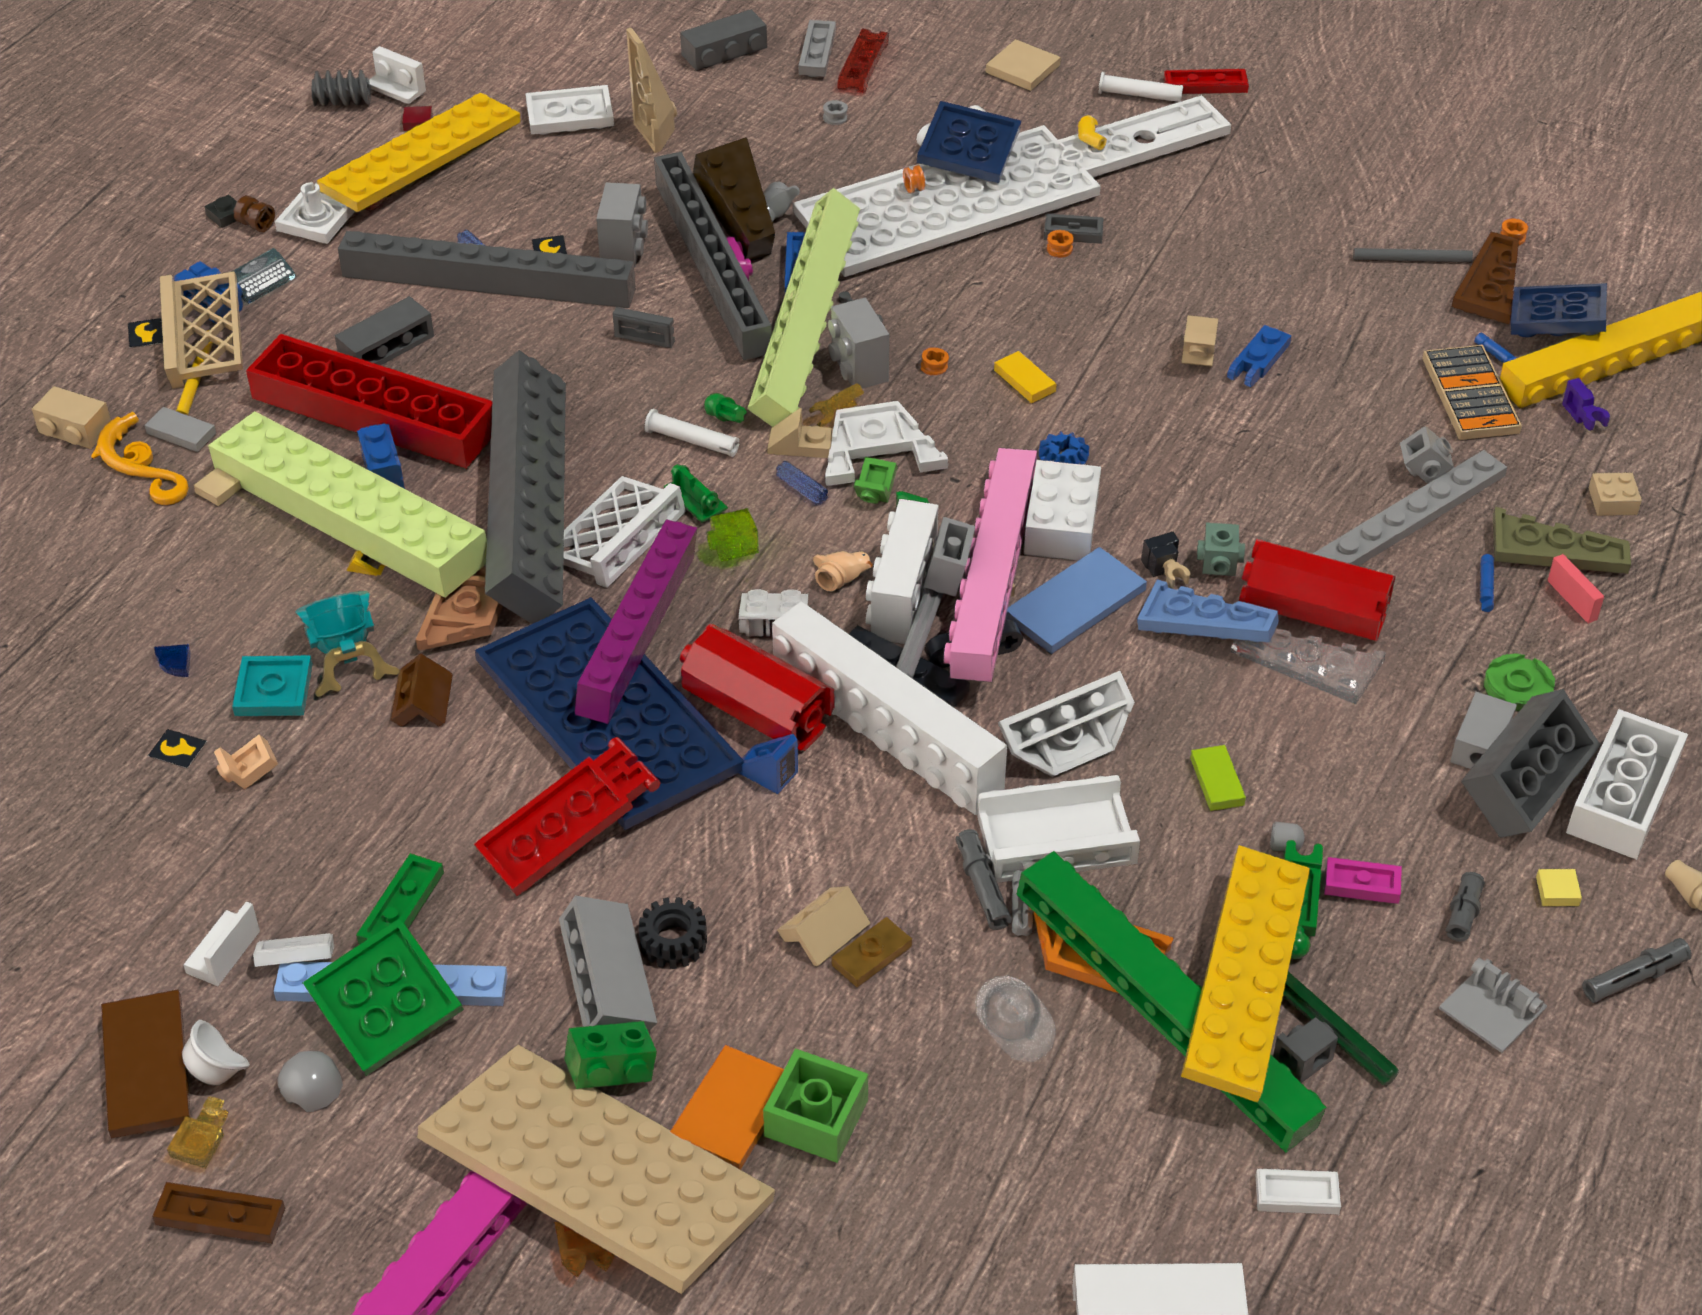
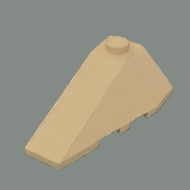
M628 28L626 31L633 123L653 151L657 153L662 150L675 130L674 118L677 117V110L674 102L670 100L643 42L632 28Z

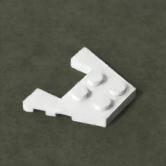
M898 401L837 409L832 433V444L828 456V466L825 473L826 486L855 482V472L850 459H865V457L897 454L912 450L919 471L926 472L947 469L948 457L944 452H939L935 448V442L929 435L925 436L918 429V423Z

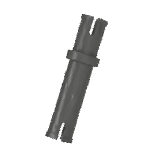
M974 829L964 830L955 838L964 860V872L972 879L990 929H1003L1008 926V923L1012 922V918L992 873V860L988 854H985L977 831Z
M1677 938L1673 942L1657 949L1647 948L1640 953L1639 957L1591 979L1584 980L1582 983L1583 991L1586 997L1592 1003H1595L1649 977L1656 979L1664 975L1666 969L1690 960L1692 957L1690 947L1684 939Z

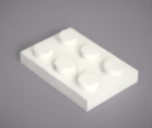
M608 85L525 93L531 135H545L561 131L574 132L590 128L602 129L614 126Z

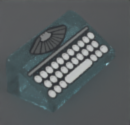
M275 248L233 270L237 277V283L242 289L241 298L248 304L296 277L295 272Z

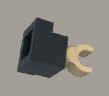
M1174 531L1145 539L1141 555V561L1146 569L1150 571L1151 575L1156 577L1165 574L1167 585L1172 589L1174 588L1175 577L1181 578L1185 584H1189L1190 578L1189 569L1177 562L1179 539Z

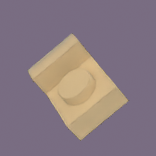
M1187 316L1182 364L1212 367L1218 319Z

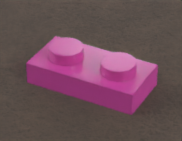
M1328 857L1325 871L1324 895L1399 904L1402 866Z

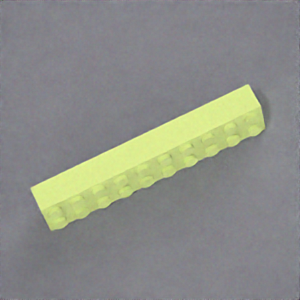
M255 411L208 445L214 468H219L240 480L241 488L346 545L361 551L370 558L445 598L486 565L487 538L485 530Z

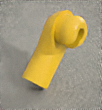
M1090 115L1082 117L1078 122L1079 139L1098 150H1102L1106 145L1107 139L1095 132V125H1098L1097 120Z

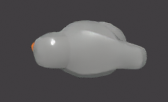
M773 182L766 188L764 196L772 221L782 217L789 209L792 200L800 193V189L797 186L787 187L782 182Z

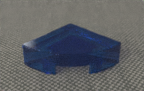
M189 644L154 647L157 662L162 670L174 676L189 677L191 657Z

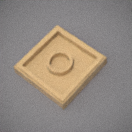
M1015 39L986 64V73L1031 91L1060 66L1061 57Z

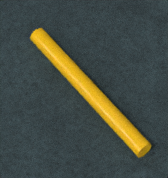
M210 341L201 351L209 355L213 342ZM195 356L192 367L199 366L204 360ZM201 377L187 379L176 409L177 412L185 415L189 414Z

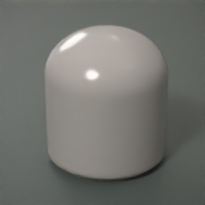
M1275 821L1272 825L1270 848L1274 851L1285 852L1286 842L1294 840L1296 842V850L1299 851L1305 840L1304 831L1301 826Z

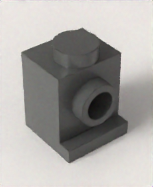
M1315 1017L1304 1026L1300 1024L1294 1027L1287 1036L1283 1032L1279 1034L1276 1038L1273 1057L1279 1063L1285 1064L1291 1070L1293 1076L1302 1083L1333 1060L1338 1037L1328 1024L1319 1021Z

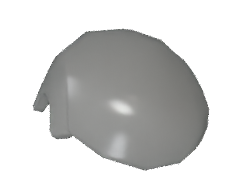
M320 1051L298 1052L284 1063L277 1078L280 1093L289 1104H298L306 1112H314L327 1107L339 1096L343 1086L340 1072L334 1061Z

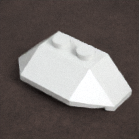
M1118 671L998 722V725L1013 756L1053 777L1115 750L1128 714L1131 712L1135 702L1121 671Z

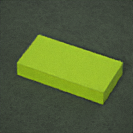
M1220 745L1191 750L1190 759L1210 811L1245 806L1246 796L1226 746Z

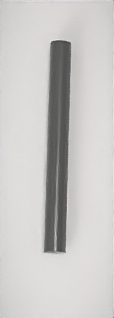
M1353 249V260L1472 262L1473 259L1472 250Z

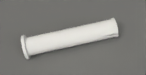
M1102 72L1098 93L1102 94L1103 91L1181 102L1183 85L1110 76Z
M651 409L646 417L645 432L647 433L653 431L727 454L730 457H734L739 447V438L659 414L657 409Z

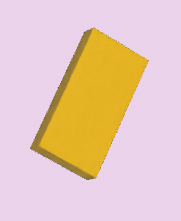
M1020 351L994 362V371L1030 403H1034L1056 392V383Z

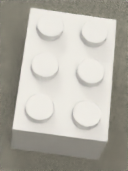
M1043 460L1036 461L1026 522L1024 555L1079 561L1091 553L1099 496L1100 466Z

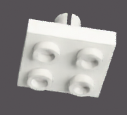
M313 182L305 183L301 186V192L276 219V231L328 244L355 211L328 195L320 193V187L317 183L315 185Z

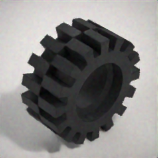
M669 897L663 898V905L661 906L657 901L651 903L652 911L646 908L643 911V918L640 917L639 938L643 955L647 954V960L651 963L657 959V966L664 968L666 962L670 963V969H677L676 963L681 962L684 968L689 966V958L696 962L700 958L699 952L704 953L707 944L705 915L702 916L701 908L698 906L694 909V902L690 900L683 905L682 898L676 897L675 903H670ZM670 927H679L687 931L685 935L675 939H667L659 935L661 931Z

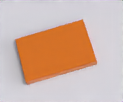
M725 1045L670 1132L741 1170L764 1132L763 1109L784 1069Z

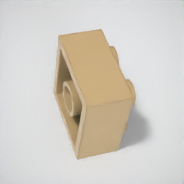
M1633 473L1592 474L1589 491L1597 516L1638 515L1642 499Z

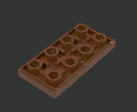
M179 989L101 1004L108 1132L111 1139L191 1123L188 1073L182 1057L185 1035L182 998Z

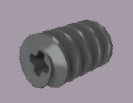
M362 69L359 70L357 78L354 77L352 70H348L346 78H343L341 70H337L336 78H332L329 70H326L325 78H321L319 71H315L311 86L314 106L317 105L318 100L321 105L327 106L329 99L334 106L339 105L340 99L346 106L350 104L351 98L355 105H360L362 98L367 105H370V81L368 77H365Z

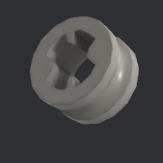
M832 100L823 105V120L826 123L839 125L846 122V113L848 111L846 103Z

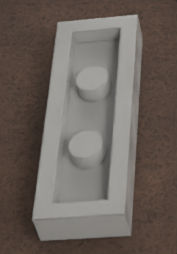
M809 20L798 65L799 75L826 77L836 33L835 21Z

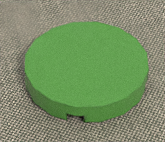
M1517 653L1502 655L1489 664L1485 673L1484 687L1489 696L1516 704L1515 711H1520L1532 696L1552 692L1555 686V678L1552 671L1542 661L1536 658L1533 661L1525 659V655Z

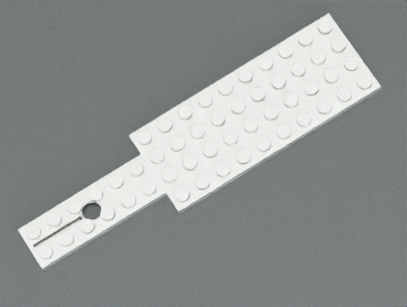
M1201 95L1095 128L1096 133L1107 139L1106 145L1102 150H1098L1081 141L1078 134L1057 140L1044 125L1020 132L999 183L917 164L922 168L925 177V190L923 191L915 189L914 193L907 192L903 181V169L836 189L860 208L857 217L858 226L852 233V245L845 255L846 265L841 273L844 277L1099 196L1100 185L1094 177L1230 134L1231 124ZM1140 135L1143 139H1154V141L1151 143H1139L1134 138ZM828 192L793 203V212L806 229L815 203Z

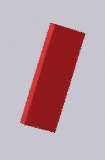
M1245 69L1164 71V83L1183 85L1182 94L1248 93L1249 83Z

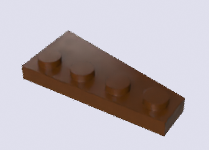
M1491 231L1453 297L1451 307L1463 310L1466 313H1473L1509 324L1512 313L1519 239Z

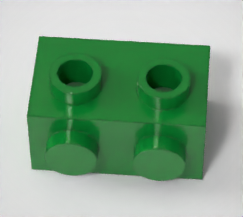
M644 1021L574 1027L568 1029L564 1060L576 1089L652 1081L657 1050Z

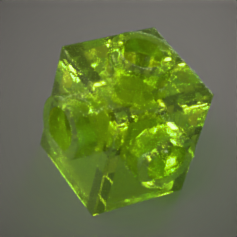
M748 508L710 517L711 531L706 532L710 550H716L721 562L759 553L758 529Z

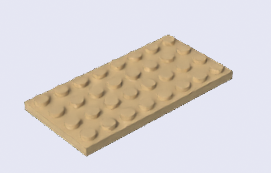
M520 1045L515 1046L418 1126V1139L680 1294L773 1202L775 1189L691 1142L672 1134L671 1130L594 1087L576 1089L570 1073Z

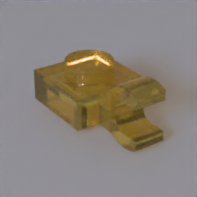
M856 383L833 395L828 400L816 402L808 411L810 413L817 410L821 411L824 414V419L817 423V426L824 427L832 421L837 409L858 406L856 400L864 394V391L860 384Z
M209 1096L197 1119L185 1117L167 1148L170 1158L207 1168L224 1137L221 1126L225 1123L229 1114L227 1110L221 1109L224 1105V1100Z

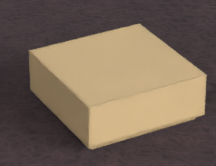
M216 468L194 484L196 494L219 506L241 489L240 480Z

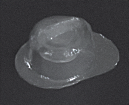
M1009 975L996 976L984 983L976 997V1013L981 1023L1001 1049L1011 1058L1021 1062H1032L1046 1056L1055 1041V1022L1034 991L1021 979Z

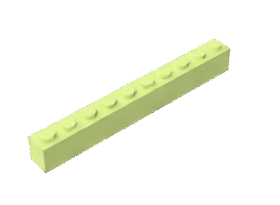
M834 188L815 203L747 408L772 427L799 409L800 398L807 389L805 385L807 376L811 373L814 366L812 364L813 357L820 347L818 341L827 325L825 319L831 306H833V301H831L833 293L840 284V281H838L839 274L846 265L844 259L852 245L851 236L858 226L857 217L860 208Z

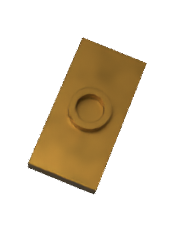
M885 917L831 957V963L854 986L859 987L911 948L912 938L888 917Z

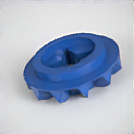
M1060 431L1057 436L1048 434L1046 440L1040 441L1039 457L1043 461L1083 465L1089 458V445L1085 444L1084 437L1076 438L1073 432L1069 435H1064ZM1064 447H1065V448H1069V449H1066V450H1065L1064 452H1062L1061 454H1059V453H1060V450H1062Z

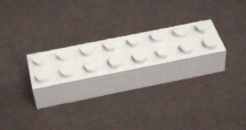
M802 601L772 622L773 655L834 688L835 708L832 714L847 722L854 731L862 733L872 740L880 750L890 753L905 768L915 771L926 779L930 786L940 789L951 797L958 806L965 807L974 815H977L978 795L980 793L992 790H1005L1007 745Z

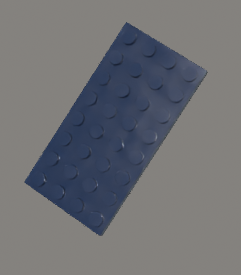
M590 597L476 649L475 656L476 661L571 769L575 768L589 756L594 761L609 749L608 744L613 738L619 737L637 756V762L641 761L661 783L660 787L654 792H650L647 789L631 802L633 808L617 820L622 828L626 830L741 772L744 760L645 654L608 724L575 715L577 683L612 620L595 600Z

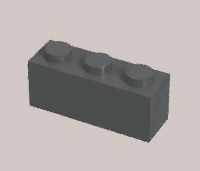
M750 9L680 32L681 55L698 71L767 48V25Z
M408 296L334 336L337 352L382 365L433 338L434 331L431 313Z

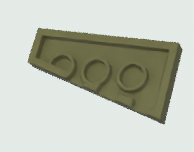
M1499 507L1494 509V561L1551 566L1554 557L1564 554L1578 569L1629 574L1631 567L1629 541L1588 530L1580 534L1568 528V525L1556 522L1553 527L1535 522L1536 517L1522 514V517L1518 518L1507 515V509Z

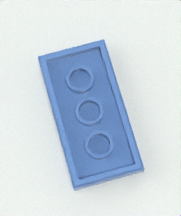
M1098 547L1009 606L1005 619L1016 622L1019 630L1052 654L1145 591L1147 581L1101 547Z

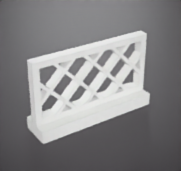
M621 476L564 530V547L575 545V549L564 551L563 565L594 575L596 583L607 588L653 544L666 519L677 521L686 512L680 486L669 483L664 489ZM624 489L635 492L618 496ZM652 499L648 504L641 505V501ZM636 502L638 504L635 507L619 510V506ZM615 507L614 512L598 515L602 510ZM633 517L629 522L622 524L621 520ZM618 522V525L599 529L601 524ZM595 526L593 531L577 534L584 528ZM613 536L609 541L602 543V538ZM598 541V544L579 548L581 543ZM593 555V556L590 558V562L581 559L582 557H587V556Z

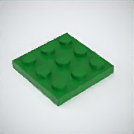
M401 918L302 982L365 1076L464 1010L458 998Z

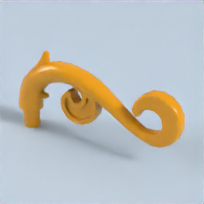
M130 412L122 418L117 416L107 423L99 434L96 448L91 455L93 459L101 456L102 460L109 467L120 473L137 477L156 478L151 483L149 492L151 499L157 504L172 505L186 497L189 487L188 481L184 476L169 470L148 466L153 460L151 447L147 443L138 441L128 444L124 448L125 458L120 457L114 449L116 441H121L122 435L128 433V428L139 422L134 412ZM161 479L171 480L176 483V486L170 490L160 489L162 486Z

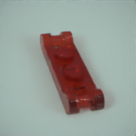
M861 29L839 74L837 83L839 90L847 91L850 88L856 89L857 93H866L873 71L884 48L888 46L889 32L880 31L879 33H872L871 29Z

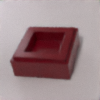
M432 106L404 107L403 131H410L414 127L432 119Z

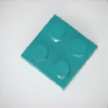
M311 655L242 656L232 705L234 716L304 715L313 666Z

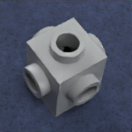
M1424 426L1400 442L1407 470L1413 476L1418 475L1427 484L1454 467L1451 458L1453 449L1450 443L1444 437L1439 438L1427 426Z

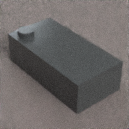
M1564 689L1532 696L1461 782L1500 838L1532 832L1601 744Z

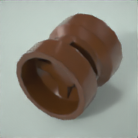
M245 195L235 205L234 218L243 225H250L251 228L258 232H265L274 223L275 210L271 205L264 202L259 203L256 198Z

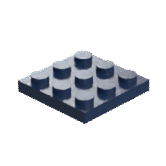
M940 101L917 154V163L999 183L1020 132L1022 121Z
M1607 283L1514 287L1511 335L1528 338L1536 334L1564 336L1568 333L1595 335L1599 332H1606Z

